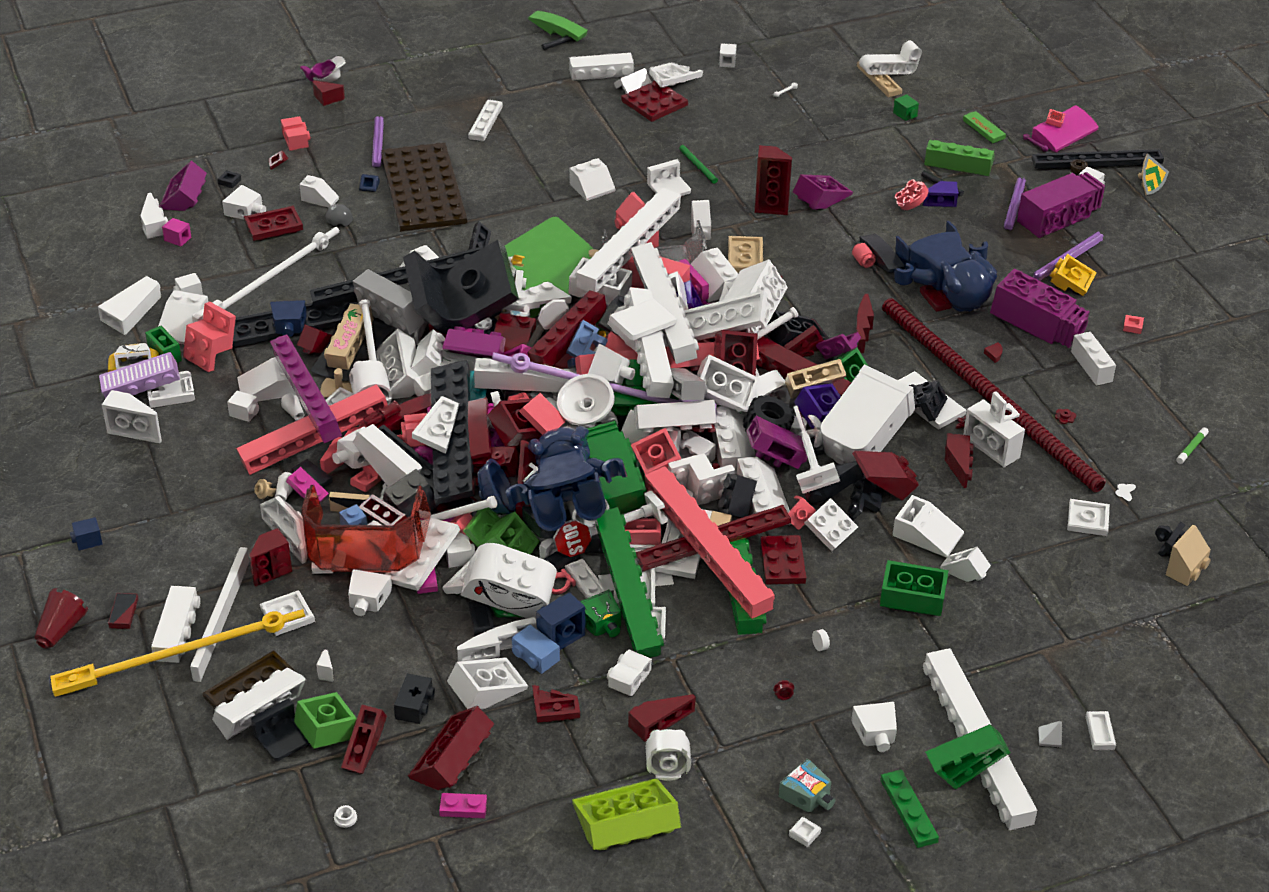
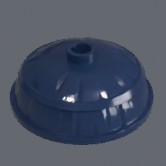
M494 459L487 460L478 471L479 495L481 499L487 500L488 497L494 496L497 500V507L491 510L496 514L503 515L516 512V505L510 508L506 496V490L512 486L506 473Z

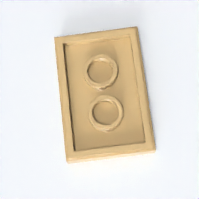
M728 236V262L736 272L739 273L742 269L763 262V237Z

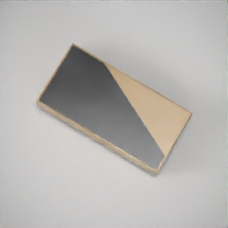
M330 492V510L340 512L356 504L360 506L370 495Z

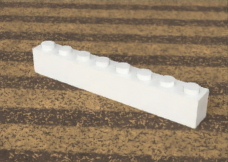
M630 287L628 294L624 296V305L630 308L652 300L651 290ZM659 330L634 340V349L638 354L637 363L640 364V375L643 376V388L646 389L647 396L670 398L674 381L662 332Z

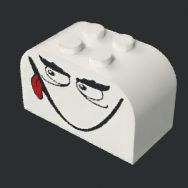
M485 543L477 548L470 560L461 596L524 618H536V611L549 604L557 570L551 563L541 558L504 545Z

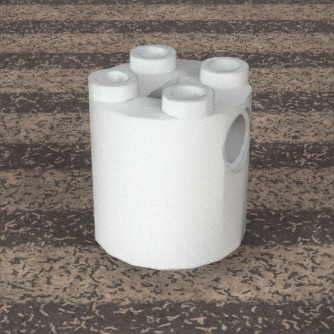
M371 360L355 362L349 374L353 395L377 384L384 394L387 404H390L392 393L386 369L382 362Z

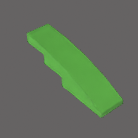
M536 11L528 17V20L551 35L555 32L562 37L568 35L577 42L587 35L588 30L552 13Z

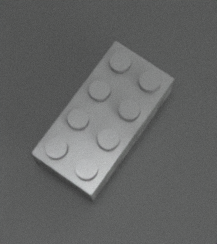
M369 269L353 280L358 305L361 300H369L372 315L375 318L383 320L386 324L392 325L408 335H411L425 323L424 318L415 311L410 291Z

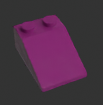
M800 174L792 191L799 200L807 202L809 207L815 210L826 209L853 194L850 189L831 176Z

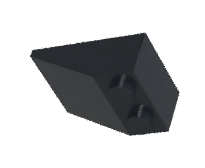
M775 310L768 324L787 312ZM800 315L796 318H791L767 334L775 343L784 347V345L814 325L823 340L829 339L815 319Z

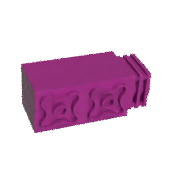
M1084 172V174L1079 176L1071 173L1021 193L1017 222L1038 238H1041L1089 218L1092 210L1095 211L1097 208H1101L1105 185L1088 172Z
M1014 268L997 285L990 313L1050 344L1056 341L1070 348L1073 344L1074 335L1084 333L1090 311H1086L1082 307L1080 308L1076 304L1077 300Z

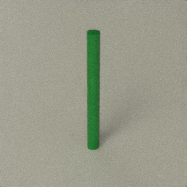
M684 145L679 147V150L713 184L718 182V178Z

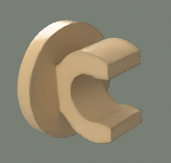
M260 479L256 483L254 491L258 498L265 499L267 496L273 497L276 493V488H271V482Z

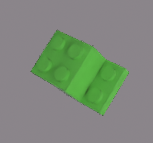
M490 507L478 510L463 530L477 548L485 543H496L530 555L540 542L516 512L499 518Z

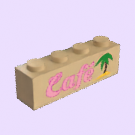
M349 305L348 309L344 312L341 323L337 326L335 335L331 337V342L324 351V358L327 361L328 367L349 370L366 336L360 305ZM370 306V307H369V311H370V318H371V324H372V322H373V315H372V310H371V306Z

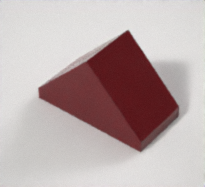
M313 80L314 96L323 106L345 99L344 85Z

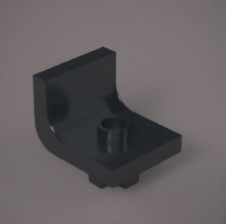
M499 240L449 267L432 266L415 250L403 257L415 311L441 333L447 334L448 330L454 329L455 326L463 327L466 330L488 317L494 318L503 312V308L519 300L507 251Z

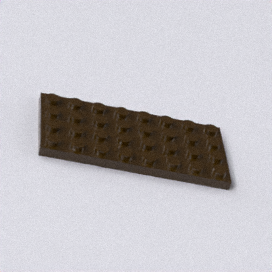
M445 143L421 144L412 147L404 146L402 148L381 150L382 162L400 232L467 224L466 212Z

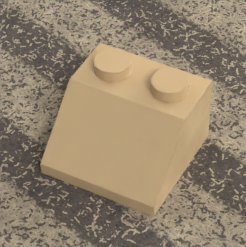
M1192 525L1173 546L1166 572L1168 577L1186 586L1192 580H1197L1201 570H1205L1211 560L1208 558L1210 548L1195 525Z

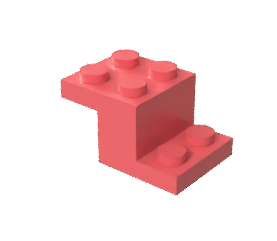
M212 302L205 303L203 320L186 325L183 358L207 372L213 371L216 354L232 349L236 316Z

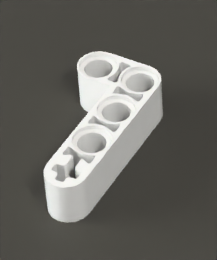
M907 41L903 44L900 54L864 55L859 60V65L870 75L912 74L917 69L922 51L914 42Z

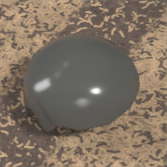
M344 204L332 205L325 214L327 223L332 224L334 227H337L338 224L346 227L353 220L351 211Z

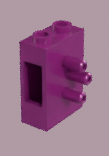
M755 416L746 430L752 448L758 450L755 456L759 459L764 457L767 461H770L772 457L775 458L773 463L775 467H780L784 462L799 469L801 464H804L808 458L801 436L761 417Z

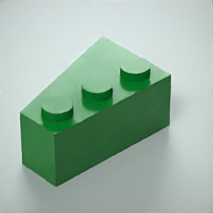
M988 724L930 749L925 753L934 771L954 789H957L1011 752L1001 734L991 724Z

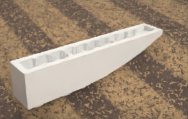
M476 358L474 368L475 388L559 392L563 385L569 381L568 379L530 369L525 373H516L512 370L510 364L487 358Z

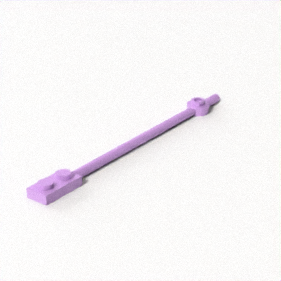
M494 352L492 355V360L510 364L512 370L516 373H525L530 369L568 380L579 376L576 373L530 362V358L523 353H517L513 357ZM610 383L615 392L657 403L696 401L647 396L645 391Z

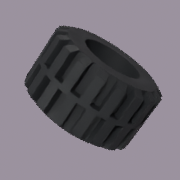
M761 395L758 398H753L743 419V427L746 428V431L754 417L758 416L790 431L795 415L790 406L785 404L783 400H779L774 396L765 395L764 397Z

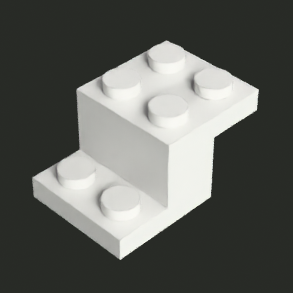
M705 453L668 463V470L670 473H674L676 480L681 485H684L687 490L694 492L693 497L697 505L707 504L710 501L720 499L727 474H735L732 464L713 469Z

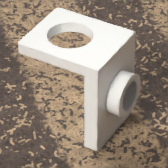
M997 391L993 392L990 413L1000 423L1019 417L1020 414L1010 403L1007 404ZM1009 410L1012 414L1005 415V411Z

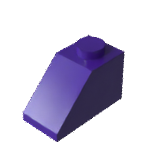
M940 181L929 187L928 195L923 201V206L957 207V182Z

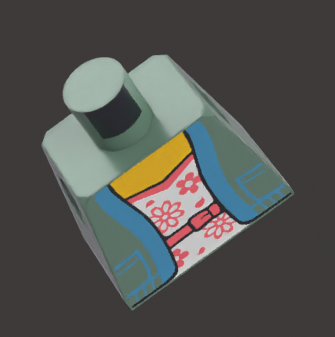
M806 759L780 782L779 797L806 812H812L818 805L829 810L835 803V799L829 795L831 788L830 779L809 759Z

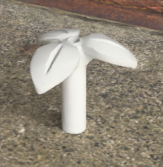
M809 415L808 417L815 427L814 429L807 430V434L809 437L816 436L814 447H819L823 444L821 421L816 416ZM802 432L795 433L802 437Z

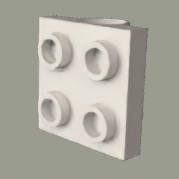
M831 498L804 522L831 551L858 528Z

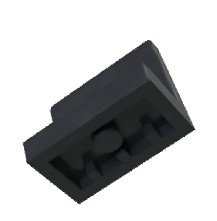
M927 381L923 384L909 385L913 387L915 408L921 407L928 421H935L948 399L940 382Z

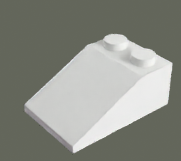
M174 290L166 302L159 326L162 325L179 344L184 345L186 325L191 324L192 316L204 308V304L208 302V296Z
M708 355L701 362L696 375L707 384V395H704V400H715L717 405L743 412L748 411L760 379L711 355Z
M276 357L237 377L240 392L257 396V401L282 398L288 393L296 395Z
M111 390L102 403L107 433L161 443L162 439L157 412L129 393Z
M507 658L456 662L447 680L467 709L477 705L480 709L488 708L528 688L527 683Z

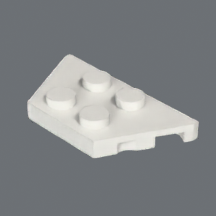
M668 63L651 67L649 74L660 87L700 78L703 75V71L691 72L689 71L690 67Z

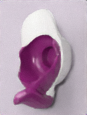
M336 56L332 60L328 59L325 62L315 64L311 69L307 66H300V68L311 82L319 80L331 83L340 77L339 69L345 64V59L341 56Z

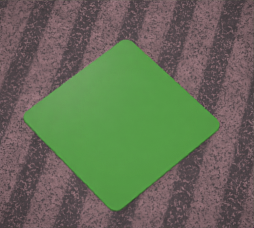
M558 217L547 219L505 245L508 257H513L514 255L525 257L522 260L523 267L513 265L516 270H522L523 278H526V289L522 288L523 291L544 282H549L568 295H571L569 294V276L583 257L586 259L592 258L589 256V251L594 249ZM540 304L539 308L530 309V318L537 317L540 314L541 308L546 304Z

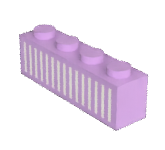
M171 352L99 375L101 390L105 398L111 390L136 395L180 380L177 362Z

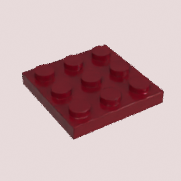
M656 81L621 96L623 103L651 122L688 106L686 98L668 86L660 87Z

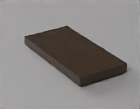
M273 650L204 691L203 697L213 708H216L224 702L228 704L233 701V698L242 691L248 692L255 683L261 680L263 682L268 680L269 676L277 670L283 671L286 668L295 670Z

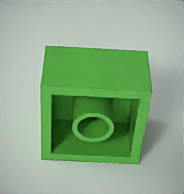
M335 692L297 701L294 722L311 746L318 748L350 740L357 718L338 693Z

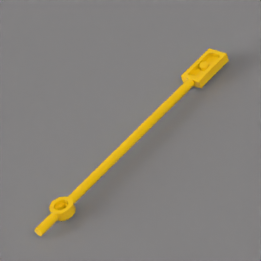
M303 609L283 615L280 612L272 611L265 614L260 622L106 667L95 669L94 665L90 664L50 676L52 691L55 697L97 685V678L263 629L270 633L278 632L284 627L286 622L303 618L305 613Z

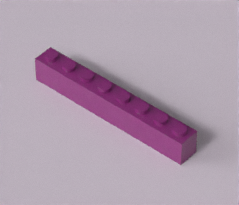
M286 334L270 341L279 365L323 443L342 436L334 414L288 335Z

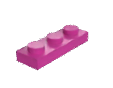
M686 259L679 260L681 263L690 265V281L702 301L709 299V284Z

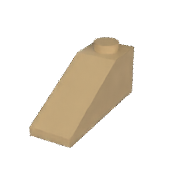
M838 359L787 373L785 384L791 399L799 395L803 387L834 383L846 377V373L841 360Z

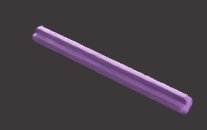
M1096 232L1035 271L1033 278L1041 281L1051 274L1060 258L1064 259L1067 254L1073 258L1078 257L1101 242L1103 234Z

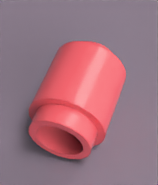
M865 243L854 246L852 255L857 262L865 268L871 267L875 263V255Z

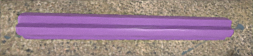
M381 116L375 117L373 167L381 166L384 124L383 117Z
M1018 178L1004 223L1005 229H1013L1020 205L1021 193H1023L1026 180L1024 178Z

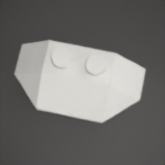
M279 496L261 503L262 519L272 530L278 528L289 542V550L302 564L305 563L313 544L312 534L314 531L311 524L306 523L299 511L296 512L291 505Z

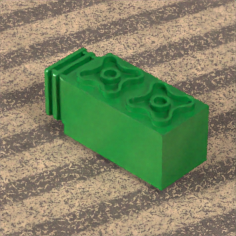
M616 421L587 428L589 431L586 438L590 450L589 457L598 458L605 462L609 459L620 458L624 463L627 473L625 478L622 476L612 477V482L610 483L606 482L605 477H599L609 509L618 507L621 515L647 505L644 493H646L645 484L639 467L636 465V458L629 438L625 439L623 431L619 432Z

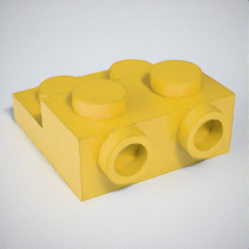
M1067 254L1064 259L1060 258L1057 261L1055 268L1050 274V277H1052L1050 282L1064 291L1070 287L1076 293L1084 296L1097 272Z

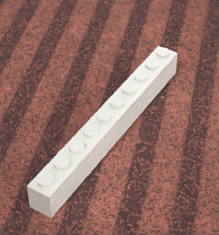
M664 188L656 193L581 269L577 270L575 275L576 287L585 291L598 292L633 256L631 248L645 244L680 209L681 194Z
M652 242L632 247L633 260L644 288L650 289L653 299L677 319L675 325L662 329L675 363L678 364L698 358L696 350H699L698 342L694 338L688 319L685 317L675 288L672 287L671 279L668 277L658 249L653 247Z
M951 649L926 653V660L923 663L924 673L929 676L933 690L937 691L941 705L945 706L949 721L953 722L956 727L957 736L961 737L991 724ZM1007 755L981 772L980 775L983 786L990 793L993 805H996L999 810L1001 821L1006 823L1009 830L1034 825L1037 809Z

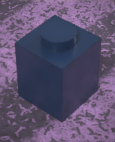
M96 517L72 523L73 531L70 532L72 544L77 543L78 550L103 545Z

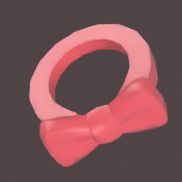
M564 568L561 569V572H557L555 579L566 578V584L561 589H552V594H562L571 585L573 587L576 586L575 580Z

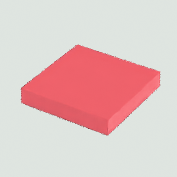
M541 393L519 411L542 435L549 430L561 427L566 422L560 412Z

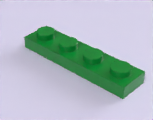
M902 769L882 774L880 781L916 847L921 848L938 843L939 836Z

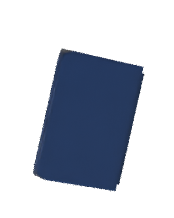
M362 174L359 190L376 192L380 182L379 177Z

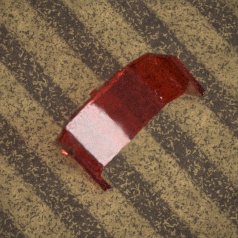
M310 485V488L306 491L301 509L307 557L320 570L352 572L353 569L366 572L401 571L420 558L422 545L426 539L431 513L425 491L422 489V486H418L411 516L395 526L320 525L323 510L315 486Z

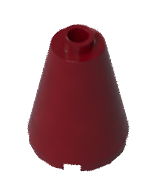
M58 588L51 589L34 636L37 640L36 643L40 647L52 648L88 612V607L84 608L82 606L84 602L75 594L64 589L62 592H56Z

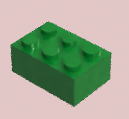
M887 560L880 606L941 616L949 570Z

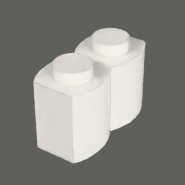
M632 650L621 654L615 667H611L608 671V687L632 696L637 691L641 682L650 673L652 659Z

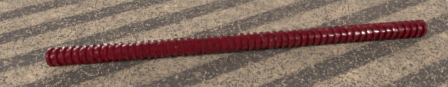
M889 298L883 303L882 310L938 357L939 360L945 363L946 366L967 382L975 391L986 398L990 404L993 392L997 391L1007 404L1010 403L1020 414L1019 417L1011 420L1024 428L1025 434L1051 454L1053 458L1087 485L1089 489L1095 493L1103 489L1106 483L1105 478L1093 470L1092 467H1089L1072 450H1069L1052 433L1007 397L998 387L973 368L972 365L966 362L965 359L897 301ZM1009 410L1005 411V415L1012 414Z

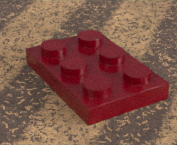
M294 206L244 216L245 224L253 241L303 230V224Z
M800 535L760 536L765 585L806 584Z

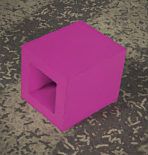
M172 218L162 226L164 241L181 247L191 238L190 225L186 222Z

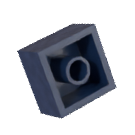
M569 592L536 611L537 630L559 645L561 650L585 636V606Z

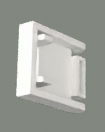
M189 371L179 372L180 380L154 388L159 389L158 391L151 392V390H147L150 408L194 401L195 395L191 373Z

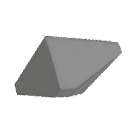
M1062 721L1038 727L1039 746H1062Z

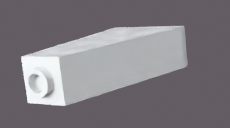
M146 276L99 305L100 321L124 335L127 334L161 298L159 283Z
M372 424L367 428L365 426L361 427L356 432V437L353 441L354 445L388 487L415 469L419 472L421 471V465L375 425Z

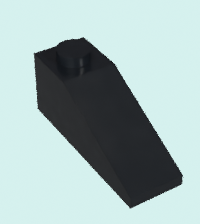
M857 461L835 466L840 481L804 493L807 502L811 505L826 501L862 478L863 473Z

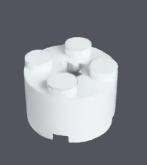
M654 730L650 733V737L646 742V766L650 774L652 772L660 780L672 781L681 778V774L687 773L690 770V742L684 731Z

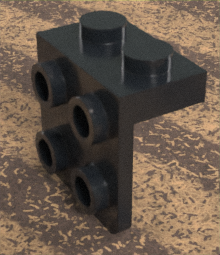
M290 698L251 717L253 735L274 761H279L310 744L294 722V703Z

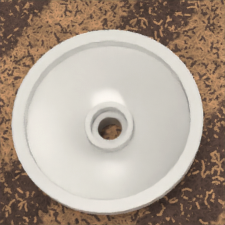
M583 374L570 379L560 389L557 397V407L561 416L569 423L579 426L599 422L607 416L614 404V392L610 383L603 377L595 374Z

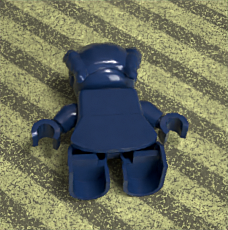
M946 221V232L919 239L909 246L899 236H896L895 253L904 264L906 270L895 269V282L900 285H909L914 281L926 286L931 285L937 291L943 290L956 311L970 312L984 304L993 291V284L997 279V270L986 260L988 242H983L982 247L978 248L973 247V244H969L968 252L962 246L957 228L950 221Z
M578 426L575 429L559 427L549 430L539 440L532 439L529 442L528 450L535 454L538 472L532 474L523 484L512 485L506 490L510 508L515 507L521 501H524L526 505L530 504L538 526L547 531H555L565 524L566 510L564 503L573 501L575 510L582 519L596 520L606 510L605 496L599 477H605L607 483L612 482L611 478L615 476L627 477L624 463L620 458L609 459L606 462L598 458H589L590 450L586 439L589 431L584 426Z

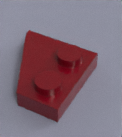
M813 325L784 345V347L802 357L814 355V351L819 350L816 345L824 340Z
M532 685L537 722L580 718L578 696L563 694L556 690L546 692L539 690V686Z

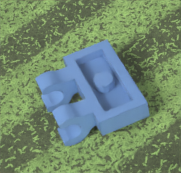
M582 320L566 353L574 358L579 355L595 354L596 352L590 350L592 342L596 347L599 344L605 346L608 339L597 334L599 330L597 327Z

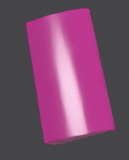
M1077 105L1062 112L1065 113L1062 127L1047 124L1046 121L1033 127L1032 139L1044 146L1046 145L1056 153L1097 131L1099 127L1096 122Z

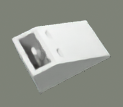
M913 495L894 521L893 536L946 558L964 534L961 528L931 502Z

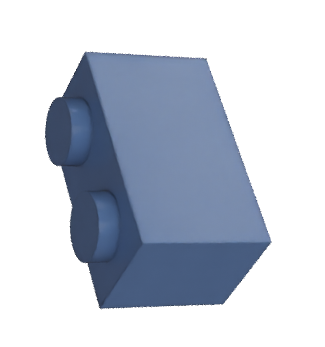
M531 624L512 637V652L514 655L524 660L532 669H536L541 674L560 661V646Z

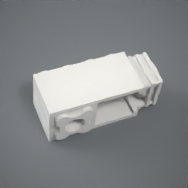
M770 260L740 270L724 300L762 290L767 293L764 325L739 330L738 332L758 333L760 329L766 328L788 288L786 282L780 277L776 267Z

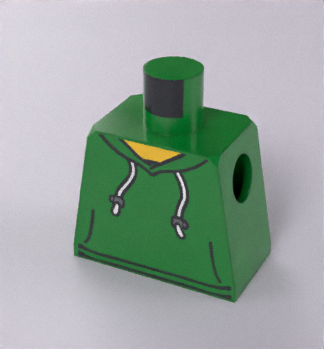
M610 590L580 601L585 606V628L594 636L607 632L610 637H615L620 633L621 610Z

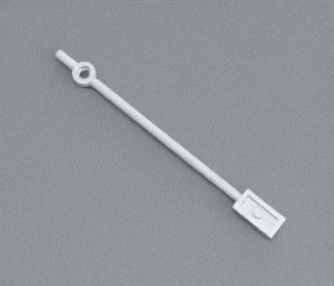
M335 227L326 234L318 232L311 244L225 301L215 300L212 303L222 309H226L314 249L319 251L325 249L329 244V239L337 235L339 229ZM204 308L192 316V323L203 320Z

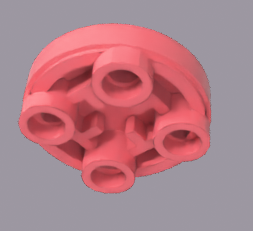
M910 180L905 188L895 194L898 206L902 210H910L917 207L927 197L928 188L923 182Z

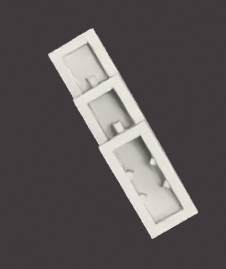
M531 617L514 621L473 637L457 647L458 662L500 657V650L512 648V637L530 624L537 629L536 618Z

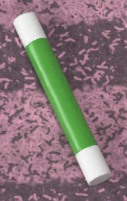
M1202 428L1177 457V463L1183 464L1208 434L1207 428Z

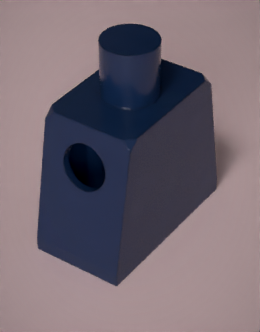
M305 300L270 302L272 319L277 334H283V336L287 334L288 337H291L293 333L302 332L307 316Z

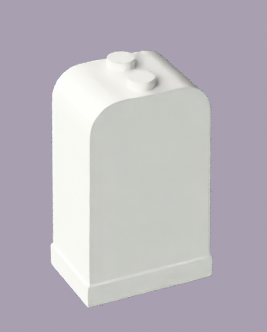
M864 365L821 423V434L826 455L842 465L856 461L852 454L854 451L881 452L915 410L913 387Z

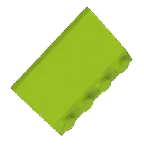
M657 778L572 799L587 841L594 850H605L611 845L628 844L631 840L647 839L654 834L670 833L674 829L681 828L678 802Z

